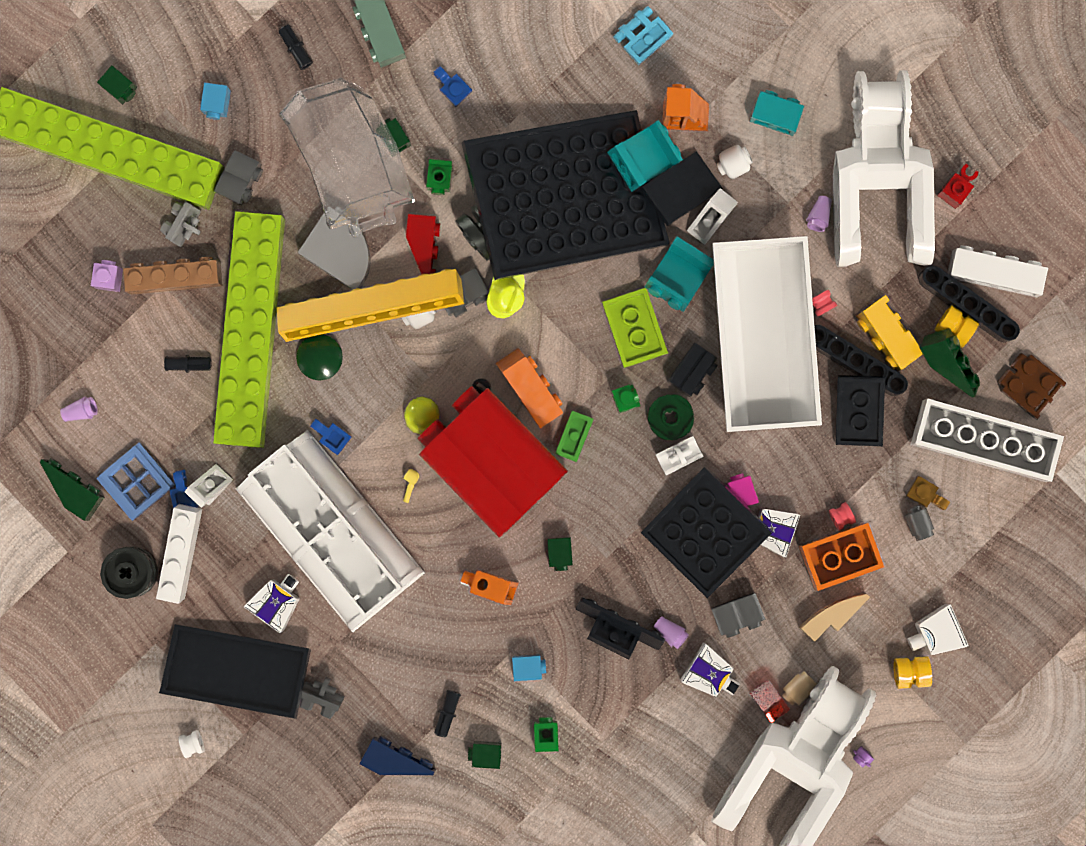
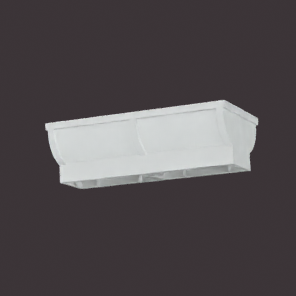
M808 237L713 243L726 432L822 425Z
M306 430L289 444L279 448L252 470L248 477L235 488L352 632L357 630L425 574L309 430Z

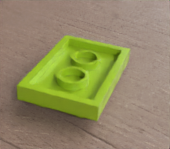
M646 288L602 302L623 368L668 354Z

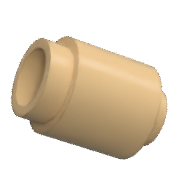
M803 671L800 675L797 674L782 689L785 692L782 696L792 706L795 703L799 706L810 695L817 684Z

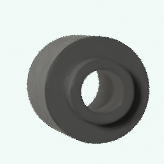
M921 505L907 509L908 514L905 515V519L912 537L915 536L916 541H920L933 536L934 526L927 508L922 509Z

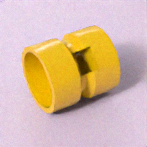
M951 305L942 315L934 330L938 332L950 328L953 335L959 339L960 347L963 348L975 333L979 323L969 316L963 317L962 311Z
M928 656L914 657L913 661H910L909 658L894 659L893 670L897 689L911 688L913 684L918 688L931 687L932 669Z

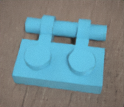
M649 6L645 7L642 11H637L634 14V18L626 25L623 24L619 27V31L613 36L618 43L624 38L629 41L624 46V50L638 65L644 62L674 34L659 16L652 22L648 19L653 13ZM640 24L643 25L644 29L635 36L632 31Z

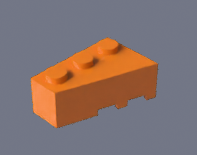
M673 84L672 87H667L663 101L662 124L668 130L708 131L709 104L694 90L686 88V85Z
M517 348L495 363L540 429L563 414L560 406L563 405L556 393L550 394L547 389L550 384L543 374L538 376L534 370L538 366L531 356L526 358L520 349Z

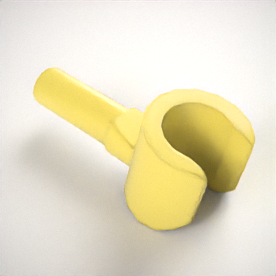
M409 469L403 478L409 482L403 499L407 503H409L412 489L419 479V473L413 469Z

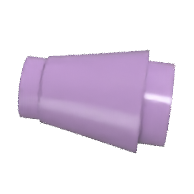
M818 197L806 219L809 229L824 232L825 228L829 226L832 202L829 197Z
M84 396L62 408L60 413L62 419L67 422L92 419L94 415H97L98 409L92 397L87 398Z
M662 616L654 625V628L665 638V641L671 648L674 646L676 649H679L689 636L685 632V628Z

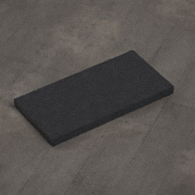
M175 624L159 693L297 719L311 649Z

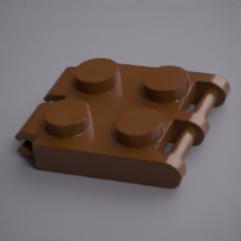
M1020 353L1010 365L1016 372L1013 373L1007 369L997 383L1003 387L1000 390L1003 394L1038 420L1040 412L1048 403L1051 404L1053 401L1052 397L1061 387L1064 388L1066 382L1033 355L1027 357Z

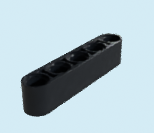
M931 265L920 272L918 280L923 288L947 305H953L962 311L964 317L969 316L979 323L978 327L996 340L1006 343L1018 337L1020 328L1014 320L941 268ZM927 272H933L935 274V283H930L927 281ZM946 285L954 288L955 294L953 297L945 293ZM966 298L973 301L974 307L972 310L965 308L964 300ZM984 312L992 315L991 324L983 320ZM1004 325L1011 329L1010 337L1003 335L1002 328Z
M814 325L815 330L819 331L822 335L821 341L816 342V350L857 376H871V368L878 367L881 371V376H885V393L888 395L897 396L907 390L908 381L902 374L824 326ZM833 342L840 344V354H834L831 351L830 346ZM853 354L861 358L859 367L851 364L850 358ZM892 379L900 381L901 387L899 391H894L891 388L890 383Z

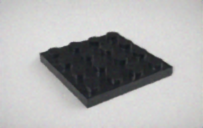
M706 466L641 532L706 598L773 533Z

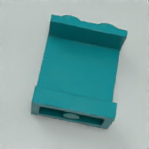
M659 120L607 152L631 192L683 160L679 148L673 144L667 128Z
M677 236L649 278L645 288L648 289L652 296L660 297L667 301L671 308L684 312L713 267L714 260Z

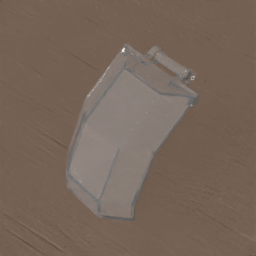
M341 77L299 90L289 97L279 116L288 126L311 171L326 216V225L329 229L332 230L348 224L350 235L354 238L360 236L362 232L386 224L388 226L396 224L394 209L413 203L414 197L396 142L369 93L363 87ZM384 211L383 216L358 224L359 219Z

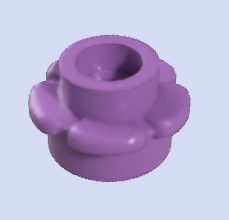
M862 746L857 750L854 749L855 756L853 759L862 768L865 765L871 767V763L875 760L873 756Z

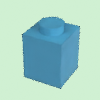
M204 83L200 110L206 115V118L220 120V117L227 118L231 93L228 86Z
M540 654L512 657L514 681L541 680L542 674L546 673L545 659L541 660Z

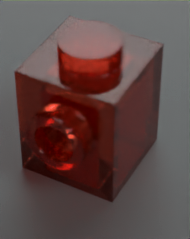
M769 680L758 685L749 693L770 723L790 710Z

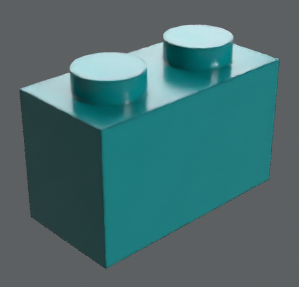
M760 91L750 122L794 136L804 105H801L800 101L788 97L787 100L780 98L773 91Z

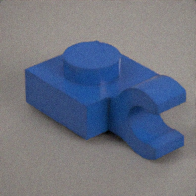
M441 66L433 72L434 76L444 85L440 92L455 107L472 92V89L457 74L451 78Z
M315 419L310 427L323 436L319 442L336 455L340 454L352 438V436L334 423L328 428Z
M186 471L174 472L173 478L176 488L170 489L173 508L179 504L199 508L198 504L185 493L189 487L187 486Z

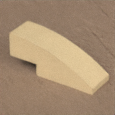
M861 593L837 600L814 613L799 628L813 641H816L829 626L839 631L870 596Z

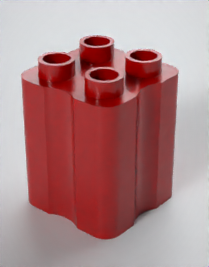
M471 386L452 404V407L459 413L458 417L447 427L437 419L417 438L425 447L419 456L500 538L568 473V470L489 388L480 394Z

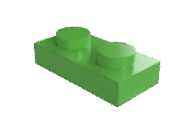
M572 411L555 454L577 462L593 418Z

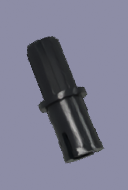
M290 25L283 26L279 30V34L288 47L287 52L292 54L300 70L308 68L313 64V61L303 48L304 43L299 41Z
M186 355L185 357L165 356L164 359L165 371L174 370L189 373L190 371H210L212 367L210 357H190V355Z
M447 690L442 709L438 711L440 715L434 730L435 735L447 737L453 717H456L455 710L461 697L460 693Z

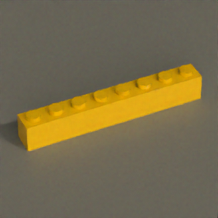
M444 269L438 273L421 274L411 279H398L392 283L375 284L373 287L364 289L356 288L346 293H333L327 297L310 298L299 303H287L284 306L276 307L278 333L288 342L464 304L462 279L456 269Z

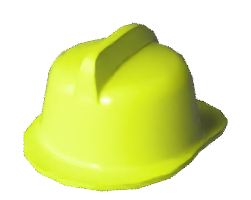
M524 275L494 280L493 276L487 297V308L493 316L504 319L510 317L522 307L525 298L523 292L525 285Z

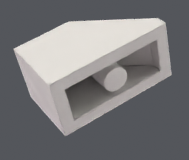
M720 188L687 231L705 245L738 202Z

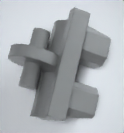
M175 202L171 209V213L177 216L173 224L168 221L164 222L160 231L166 236L167 240L182 247L186 239L189 240L192 233L198 236L201 231L196 229L200 221L197 218L201 211L187 202L184 204Z

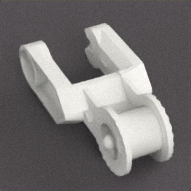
M906 70L898 72L896 81L867 82L864 71L856 72L853 87L854 93L852 95L853 101L851 103L856 138L852 140V147L835 152L833 169L834 256L837 267H847L860 262L859 190L907 189V260L919 265H931L933 263L935 250L934 168L930 150L913 146L912 137H909L912 93L910 91L911 79Z
M831 666L811 691L810 698L807 699L797 722L793 721L789 727L771 723L760 735L718 803L711 822L721 828L733 831L772 768L812 793L779 846H813L845 795L852 778L853 771L841 760L845 754L843 749L852 741V738L856 736V733L865 723L866 717L869 715L870 709L875 702L876 692L872 689H867L862 695L856 693L837 681L839 669Z

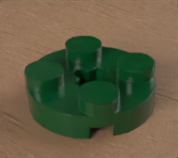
M667 394L657 398L648 411L650 429L657 437L663 440L674 441L683 438L690 432L694 424V413L691 404L684 397L675 394ZM674 411L677 421L676 423L671 421L668 424L665 413H672Z

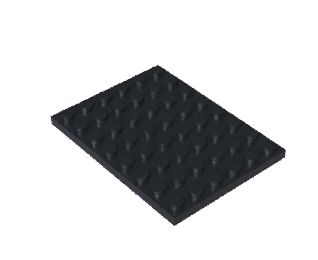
M637 110L469 139L461 143L494 280L663 247L670 244L665 223L641 191L642 186L631 192L607 153L619 143L642 131Z

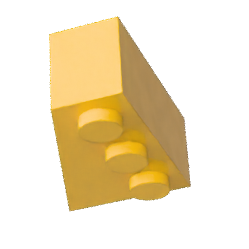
M885 295L856 316L858 318L857 324L864 333L868 332L873 338L871 339L873 346L878 351L882 350L885 354L887 365L898 372L923 353L910 331L906 330L899 321L901 319L897 312L893 313L886 304L890 300Z

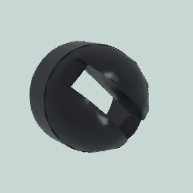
M480 378L472 384L480 394L484 390L477 385L478 383H481L491 391V384L487 379Z

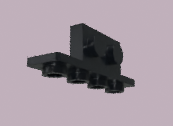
M582 597L575 608L577 611L595 619L587 637L588 640L628 660L638 641L656 650H659L664 644L665 638L661 637L658 632L647 630L641 627L638 622L631 619L627 620L619 616L616 611L599 606L592 599Z

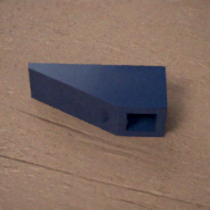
M374 736L360 762V765L379 775H434L436 771L433 768L434 764L424 758L420 760L414 758L410 750L404 747L398 749L392 746V741L383 736L379 738Z

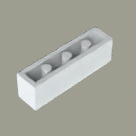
M963 245L952 251L948 274L956 280L1036 298L1043 295L1048 268L1042 267L1040 262L1028 261V263L1020 262L1019 258L1015 256L1001 258L997 257L995 252L985 250L982 253L974 252V248Z
M183 504L173 508L156 599L177 604L185 599L202 514L201 508Z

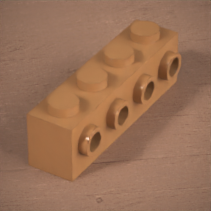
M201 257L199 262H190V259H178L176 264H167V261L153 262V266H144V263L130 264V268H123L125 292L131 295L223 286L221 263L213 260V257Z

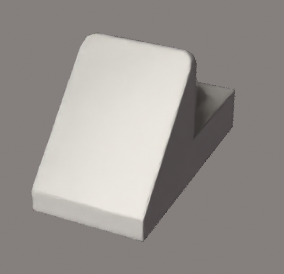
M215 464L186 489L185 493L202 508L206 504L210 505L233 479Z

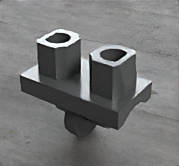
M328 677L325 678L323 683L317 680L314 681V684L306 681L302 690L300 708L312 710L315 703L323 706L320 714L331 719L334 713L338 712L345 696L336 693L337 688L329 685L331 679Z

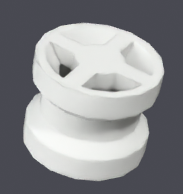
M198 730L193 731L188 736H179V745L185 758L191 757L196 752L199 754L205 752L204 743Z

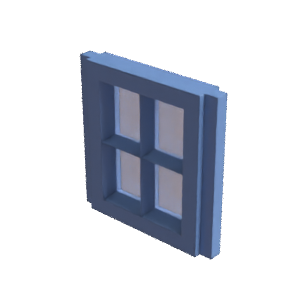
M140 442L96 478L132 521L175 486L174 482Z

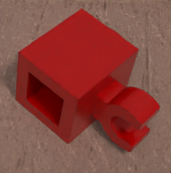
M968 164L961 167L959 174L954 173L937 194L939 198L954 209L963 203L974 188V185L970 182L977 178L979 173L975 171L972 176L966 175L965 170L968 168Z

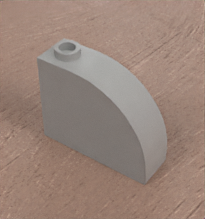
M328 206L297 253L350 289H361L368 277L371 264L368 244L357 226L346 218L348 215L346 212L338 207L332 209Z

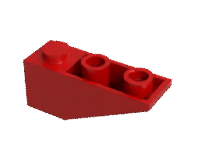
M408 214L406 239L420 273L434 274L436 269H432L433 259H438L439 249L438 246H435V237H440L441 223H437L436 216Z

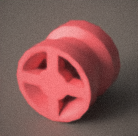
M829 289L812 298L817 317L838 306L836 301H832Z
M846 502L842 503L837 509L832 508L829 510L830 517L839 531L844 529V526L847 524L852 525L856 523L855 517Z

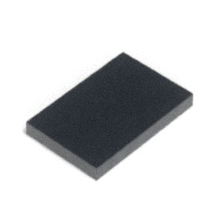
M696 151L642 186L641 191L668 227L714 196L720 188H723Z
M838 375L836 445L883 447L885 376Z

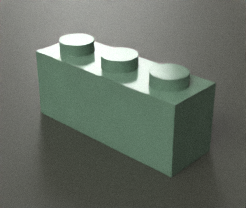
M354 0L356 6L352 8L356 19H362L365 26L361 28L365 42L370 40L373 47L369 50L373 62H379L382 68L405 59V52L385 1Z

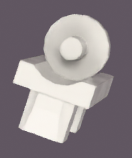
M693 436L656 454L665 475L704 457Z

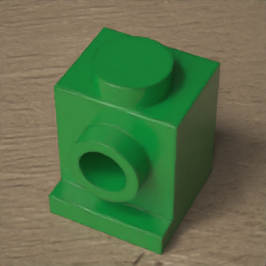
M429 159L427 190H430L431 194L445 195V192L450 193L453 172L452 161ZM441 173L443 174V179L437 181L435 175Z
M629 384L611 391L618 414L640 407V400L633 385Z
M539 717V722H534L535 752L559 751L558 723L553 721V717ZM544 729L550 730L551 734L549 737L542 735Z

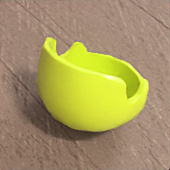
M423 396L411 400L404 413L406 426L413 433L422 434L434 421L439 420L440 416L438 405L432 399Z

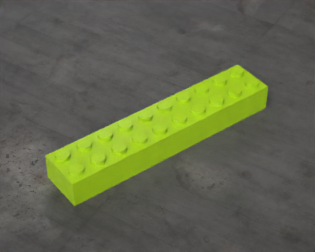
M4 87L0 89V138L210 210L216 193L214 192L216 185L225 168L220 162Z
M235 211L214 444L264 448L285 219L282 215Z

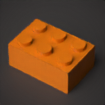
M861 523L799 546L813 588L816 591L884 568L869 523Z

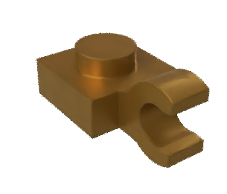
M917 476L906 494L908 498L925 508L932 503L938 508L946 510L950 504V501L936 494L939 487L920 476Z

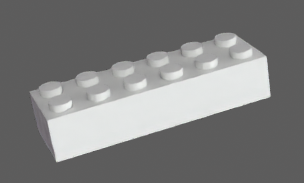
M925 399L922 400L910 445L1035 480L1052 482L1064 436L935 400Z

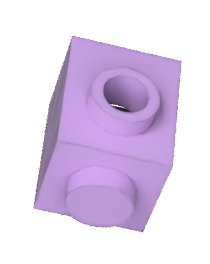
M102 260L101 264L94 263L91 286L100 290L120 292L123 269L115 266L116 262Z

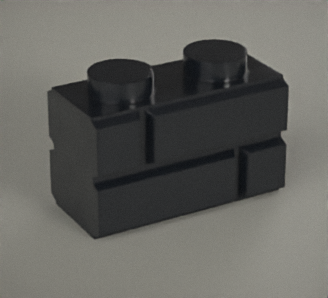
M694 342L667 382L688 397H691L693 393L698 395L705 385L701 382L706 374L711 376L718 365L714 363L717 357Z

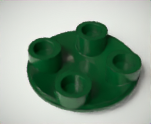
M321 334L306 338L298 348L296 359L300 371L306 377L321 381L331 379L339 371L343 361L341 347L333 338Z

